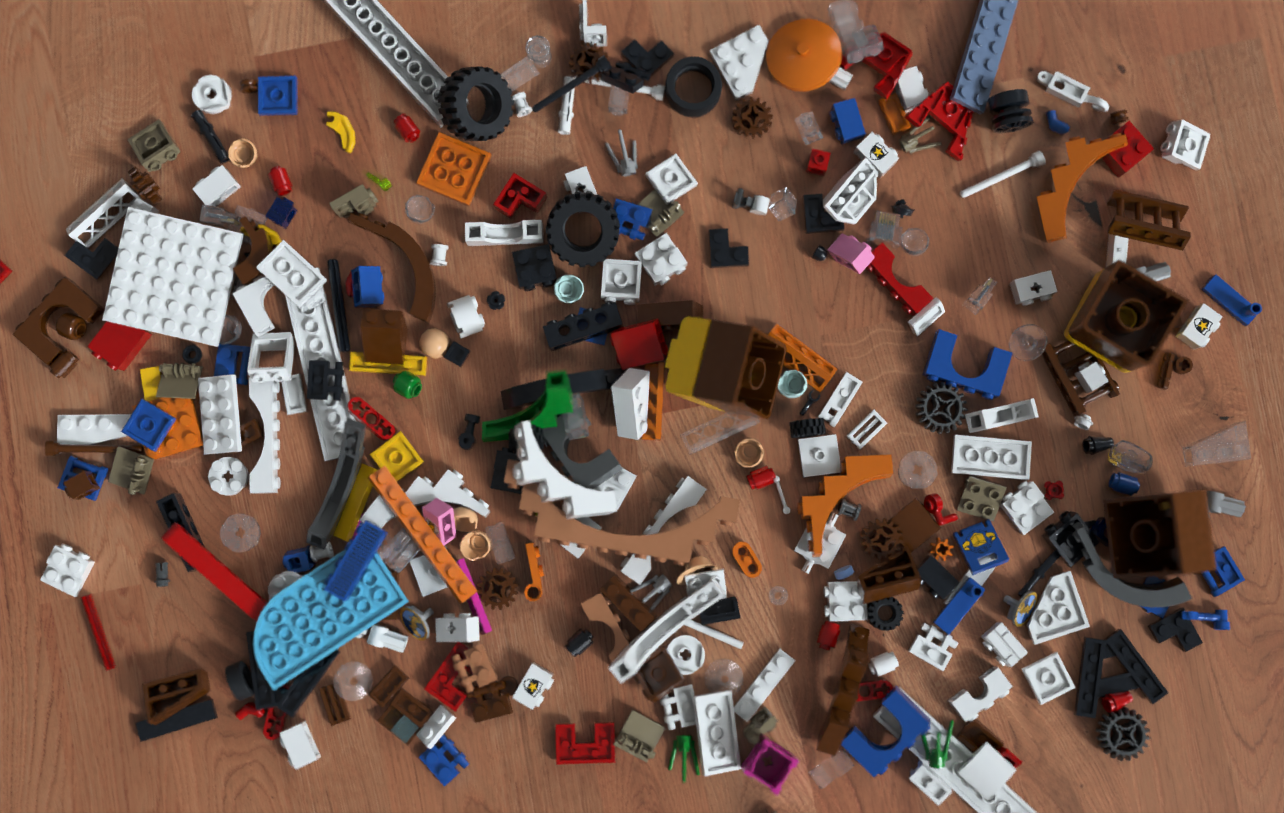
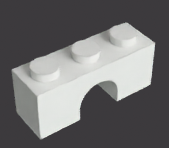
M993 666L978 677L984 686V691L979 697L973 698L968 691L962 689L948 700L961 720L965 722L973 721L979 716L978 713L981 710H987L992 707L994 700L1009 694V689L1013 686L998 667Z

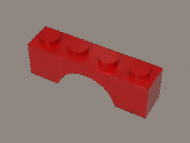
M883 242L872 251L875 258L866 269L877 276L876 279L880 285L886 286L890 290L889 294L896 301H900L903 305V310L908 315L911 314L914 317L934 299L922 285L908 287L895 279L892 272V263L895 255Z

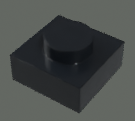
M453 341L444 358L462 367L471 351Z

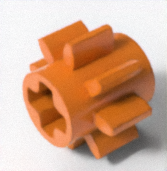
M936 538V543H929L932 546V550L928 551V553H933L936 560L941 557L942 561H946L945 556H952L950 549L953 546L947 544L948 539H944L941 542L940 538ZM940 546L944 547L945 549L942 551V553L937 551V549H939Z

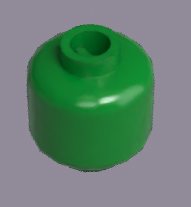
M403 371L400 374H396L393 378V389L397 394L406 399L417 397L422 390L421 379L409 371Z

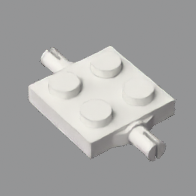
M831 512L825 524L822 538V554L820 557H812V552L808 551V540H811L810 533H807V529H805L794 550L807 560L801 570L804 572L806 570L808 574L813 564L829 569L846 537V534L835 528L834 524L839 516L836 514L832 520L835 514Z

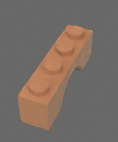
M600 592L582 602L581 606L589 621H602L613 630L615 645L608 655L613 662L629 644L630 636L625 628L621 629L619 625L621 619L617 612H612L610 609L611 601Z

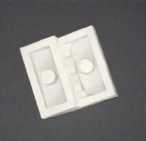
M985 742L973 753L972 758L958 769V774L988 800L1008 781L1016 771V768L989 743Z

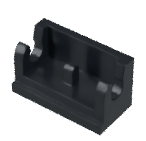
M736 596L720 599L700 613L702 625L741 618Z

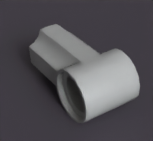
M1166 262L1150 267L1137 268L1138 271L1155 281L1171 277V270Z
M1207 491L1209 512L1242 517L1246 507L1245 501L1225 497L1222 493Z

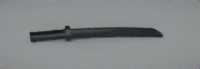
M1095 520L1085 522L1088 528L1096 523ZM1056 551L1038 569L1032 571L1034 574L1018 592L1020 597L1029 592L1039 579L1045 577V572L1060 557Z

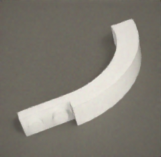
M713 578L688 597L685 596L633 639L609 667L610 671L620 683L633 676L643 662L667 638L695 616L723 598L726 592Z

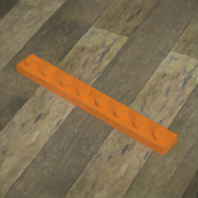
M383 466L371 474L368 480L459 603L462 604L478 592L387 468Z

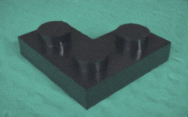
M635 39L621 51V54L634 68H642L651 76L674 56V53L662 40L649 52Z
M823 194L803 195L806 234L845 230L844 222L835 221L828 212H824Z
M709 229L711 268L749 266L748 246L729 247L728 229Z
M104 238L94 252H92L79 241H76L64 256L98 280L117 257L118 247Z
M1180 608L1148 625L1157 643H1162L1175 636L1184 652L1203 643L1191 620L1182 619V611L1186 612L1184 608Z

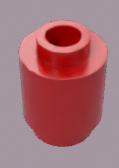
M401 114L393 121L395 129L405 142L412 143L420 137V129L410 116Z
M281 166L271 168L268 177L274 192L278 196L287 195L292 192V183L286 168H281Z
M766 465L751 471L746 478L751 490H758L773 484V479L776 476L772 467L768 468Z
M825 621L824 625L821 626L817 643L820 644L819 648L830 651L831 648L836 647L840 634V625Z

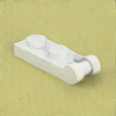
M846 372L818 418H824L829 422V425L835 427L863 382ZM830 408L836 411L835 416L828 413Z

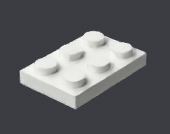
M284 240L256 267L299 308L327 281L324 276Z

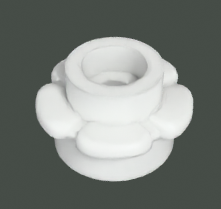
M1080 414V416L1074 418V425L1078 428L1089 430L1090 426L1093 425L1091 417L1086 414Z

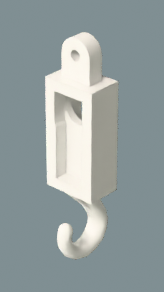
M1042 71L1037 76V81L1047 86L1046 92L1078 108L1083 102L1092 103V108L1097 111L1106 112L1109 110V105L1104 99L1087 94L1090 87L1057 71L1054 75ZM1058 81L1064 84L1065 87L1061 90L1055 87L1054 83Z

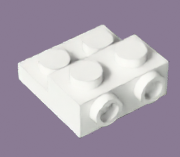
M1184 120L1173 121L1166 128L1168 136L1161 145V151H1163L1161 157L1175 164L1182 163L1194 170H1199L1211 134Z
M667 233L635 253L637 259L642 261L643 268L655 286L659 283L660 285L667 283L670 280V276L675 273L679 275L686 270L687 261Z
M606 259L603 261L601 299L605 300V303L611 302L613 304L617 300L624 301L626 305H635V302H639L642 261Z
M622 468L621 471L593 490L614 492L616 507L619 509L637 476Z
M1024 481L1017 486L1018 490L1013 494L1012 492L1006 494L1000 504V507L1022 535L1028 533L1054 513L1044 499L1045 496L1033 481Z
M67 544L55 545L46 562L48 566L40 581L73 597H78L95 561L89 559L90 556L86 553L72 551L73 547Z
M857 581L827 582V586H824V598H827V605L824 606V615L828 617V621L868 620L867 603L863 604L857 589Z

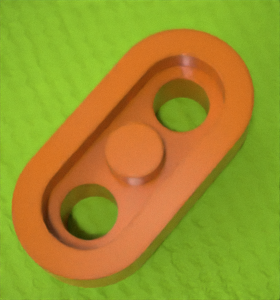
M746 542L736 543L732 548V554L743 573L750 578L759 576L762 571V565L751 546ZM739 548L745 549L744 555L738 553ZM750 564H753L755 566V570L753 572H750L748 570V566Z

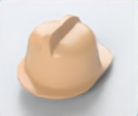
M703 556L690 558V563L685 562V571L678 576L676 581L679 585H686L685 575L718 570V567L712 565Z

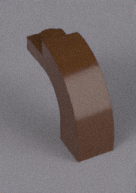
M244 216L239 221L251 239L252 248L248 258L235 266L233 270L241 283L248 286L253 283L255 278L264 276L256 267L273 249L267 231L263 228L260 229L254 219L250 220Z

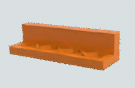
M776 324L768 335L786 345V352L791 354L793 359H784L783 365L789 370L800 372L802 371L799 369L798 364L806 365L808 372L802 373L806 377L807 383L821 392L831 380L837 368ZM819 375L825 381L820 385L814 381L813 376Z
M658 362V364L648 363L645 364V370L650 371L648 428L646 433L642 435V440L661 441L664 362Z

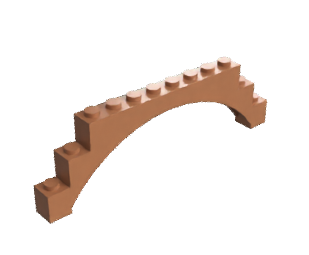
M508 459L504 483L508 484V488L520 489V486H523L519 509L524 510L523 514L535 516V512L538 513L534 536L539 537L538 541L550 543V539L558 540L557 544L569 546V542L577 543L578 548L588 549L589 546H595L596 551L608 553V549L616 550L615 554L627 556V552L635 553V558L646 559L647 556H652L654 561L665 563L666 559L674 560L673 564L685 566V562L690 563L693 540H697L698 545L708 546L709 542L713 543L717 520H720L721 525L731 526L732 523L737 522L740 499L720 496L719 502L708 512L684 526L667 532L632 536L597 530L574 518L567 519L566 514L552 501L542 502L538 493L537 483L517 485L516 479L513 476L514 465L520 461Z

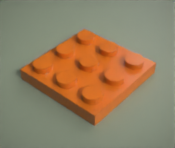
M439 132L416 184L470 206L492 155L489 152Z
M162 397L148 401L177 419L156 452L143 445L146 456L157 460L203 446V435L193 399ZM137 405L132 406L133 411L135 410Z

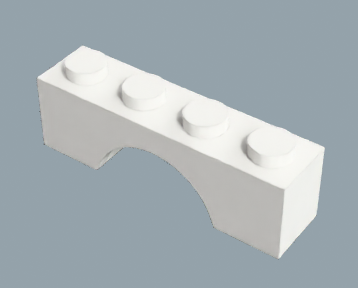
M522 220L518 223L502 225L486 222L465 223V242L468 246L544 243L542 220Z

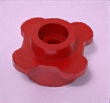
M1058 480L1054 483L1047 481L1044 483L1046 488L1045 498L1047 500H1052L1053 498L1060 500L1064 498L1062 481Z

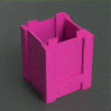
M761 733L759 742L755 744L746 760L744 759L741 768L744 774L750 778L751 776L778 796L783 782L792 768L797 766L799 760L793 753ZM771 756L773 763L765 766L762 759Z

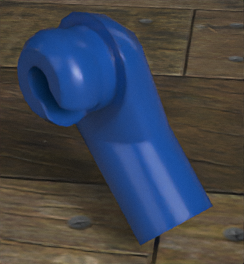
M1055 110L1046 112L1050 130L1058 134L1069 132L1070 126L1057 119Z

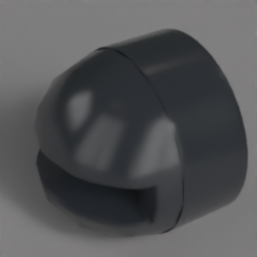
M819 245L811 258L816 261H823L827 258V250Z

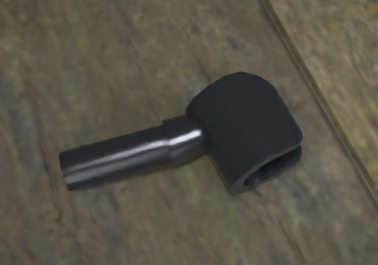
M814 390L808 394V401L799 413L804 416L812 403H816L820 399V394L816 399L811 397Z

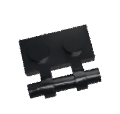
M618 61L616 67H612L602 74L601 81L633 94L643 87L644 80H650L651 74L642 68L632 67L630 63Z
M309 360L307 399L328 400V393H333V400L341 401V393H343L344 388L342 387V376H344L345 372L343 370V362H335V369H330L329 361ZM329 375L335 376L334 386H329Z

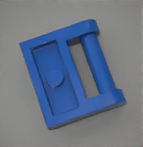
M219 343L214 376L235 375L238 354L242 352L239 378H236V384L248 385L247 368L251 347Z
M70 456L57 488L65 491L66 487L63 482L77 475V473L73 472V469L77 467L97 474L96 481L101 489L109 469L104 466L98 467L80 461L77 457ZM100 489L89 494L85 498L96 501Z
M1225 546L1215 550L1217 569L1214 571L1223 585L1218 587L1209 571L1201 572L1211 589L1210 593L1213 597L1221 595L1245 580Z

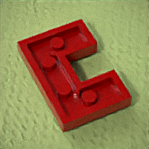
M462 642L456 643L424 688V690L454 712L458 710L467 697V694L452 684L459 675L458 671L453 667L452 657L459 654L461 661L467 658L464 651L470 649ZM469 664L464 666L468 673L474 675Z
M614 722L595 723V742L576 743L575 723L555 724L556 765L615 763V746L613 745L615 742Z

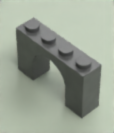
M577 404L573 407V413H564L557 418V427L542 428L544 444L546 447L549 445L552 447L553 451L550 453L556 462L559 460L564 466L561 469L567 477L571 475L574 480L572 483L593 490L621 471L622 467L610 449L587 463H576L568 458L567 448L571 439L591 425V422Z

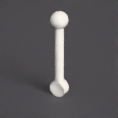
M776 475L773 481L776 483L783 504L782 511L784 514H789L790 508L787 507L779 483L780 477Z

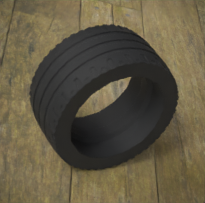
M691 56L681 59L670 69L666 77L665 93L670 106L679 114L691 118L706 115L712 111L720 99L722 91L721 76L715 65L709 60ZM690 71L706 75L712 84L710 96L705 101L699 103H688L682 100L675 90V83L678 77Z

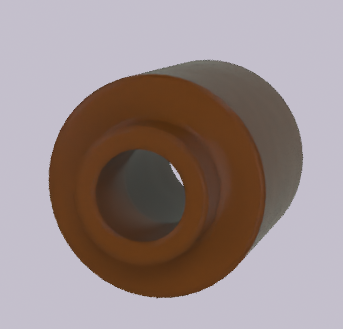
M69 350L61 352L49 365L51 368L50 372L57 378H66L77 366L79 358Z

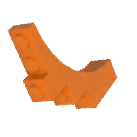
M1113 134L1109 136L1110 139L1106 140L1101 138L1094 139L1087 145L1085 137L1080 138V136L1070 138L1069 142H1065L1070 165L1066 166V163L1054 166L1055 169H1051L1056 192L1048 190L1041 192V196H1037L1047 243L1067 238L1065 227L1066 209L1077 181L1098 159L1114 150L1128 146L1126 134Z
M892 454L845 457L843 463H840L841 474H844V476H824L822 481L819 482V494H823L822 496H802L800 502H797V512L801 514V520L809 519V521H806L807 533H810L811 540H808V551L812 552V557H820L822 554V538L825 524L836 504L850 491L874 480L891 478L893 475Z

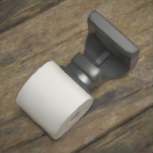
M739 188L736 190L732 208L750 207L751 213L766 215L770 199L760 195H755L753 198L750 196L743 197V189Z

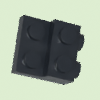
M549 244L512 252L520 290L532 291L535 290L536 286L550 287L554 285L557 277Z
M502 447V451L497 450L490 488L522 494L523 486H520V489L508 488V484L504 483L508 459L520 461L516 453L510 451V448Z
M1066 511L1059 516L1060 520L1056 524H1050L1044 529L1045 533L1042 536L1052 550L1059 554L1065 564L1072 567L1083 557L1081 552L1083 546L1081 542H1076L1072 534L1075 532L1072 527L1073 524L1080 522L1083 525L1094 547L1100 542L1078 513Z

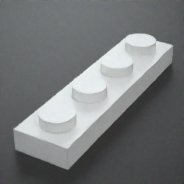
M779 648L735 704L734 712L748 722L795 660Z

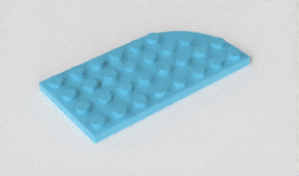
M343 550L283 589L264 607L255 628L254 652L259 668L273 691L409 602L378 552H376L346 602L324 590L326 587L324 584L329 574L333 575L337 569L334 567L340 556L344 557L347 550Z

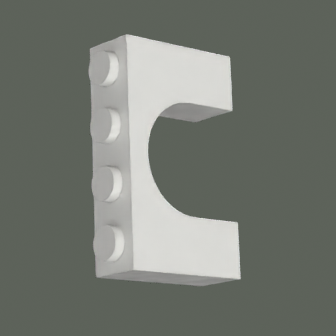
M264 276L255 278L253 283L248 286L242 285L238 287L236 292L232 293L257 337L275 328L264 308L265 295L275 285ZM320 288L306 301L309 310L327 301Z

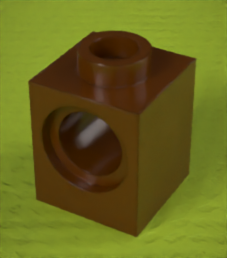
M83 471L63 482L66 487V494L74 500H80L100 489L90 471Z

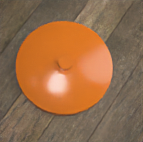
M799 19L782 26L771 38L766 52L768 69L774 80L789 90L800 92L811 91L828 83L837 73L842 60L841 43L836 32L826 23L815 19Z

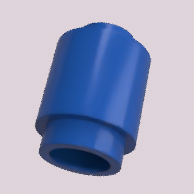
M1118 472L1111 475L1109 488H1112L1113 491L1133 496L1134 493H1138L1140 483L1138 478Z

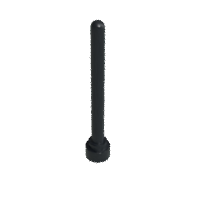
M603 55L598 58L595 66L532 106V111L535 113L598 72L601 71L602 73L603 71L607 72L612 66L606 56Z

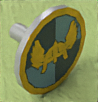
M1034 591L1025 593L1019 601L1008 595L1004 597L1003 602L1010 605L1007 618L1012 620L1016 627H1021L1031 617L1037 603V594Z
M414 605L402 608L400 617L406 630L418 640L424 641L429 637V627L425 620L432 616L434 611L428 608L422 612Z

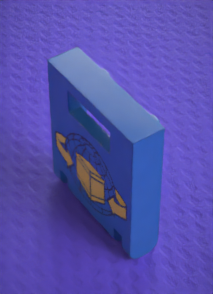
M989 519L985 520L986 527L980 522L960 530L961 537L957 531L953 533V537L972 576L1009 561V557ZM994 554L996 560L980 566L978 559Z

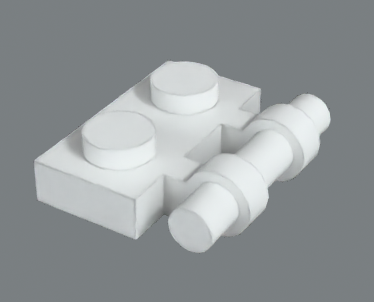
M923 623L920 629L926 632L925 637L917 634L908 651L944 671L953 655L946 651L948 646L955 649L958 642L952 639L951 635H945L938 631L937 627ZM933 637L942 641L940 646L931 642Z
M692 684L673 688L675 696L669 697L667 694L660 699L661 706L663 705L665 713L664 722L667 723L668 730L676 729L674 721L680 720L682 728L696 725L693 696L695 695ZM672 703L677 704L678 714L672 713Z

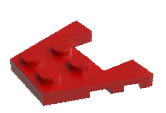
M883 32L863 42V45L856 49L853 47L848 49L847 53L842 55L840 68L846 71L859 59L884 77L874 86V92L887 100L911 59L912 50Z
M945 82L907 113L904 118L917 128L922 125L927 114L933 117L954 135L945 152L958 162L964 156L962 151L967 142L966 133L967 128L971 124L973 111L950 100L953 86L949 82Z

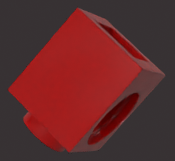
M812 148L806 173L824 176L831 153Z

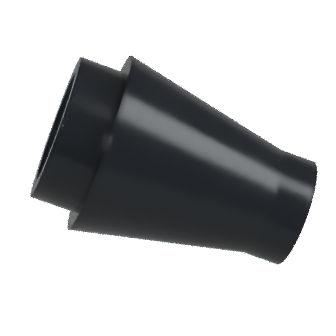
M1088 436L1083 440V450L1086 454L1090 455L1114 447V441L1111 437Z

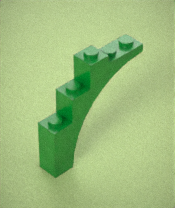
M567 371L546 372L545 390L540 398L528 408L505 418L482 422L483 442L508 440L510 429H514V426L522 421H530L531 426L536 425V427L539 426L540 428L557 427V414L573 413V394Z

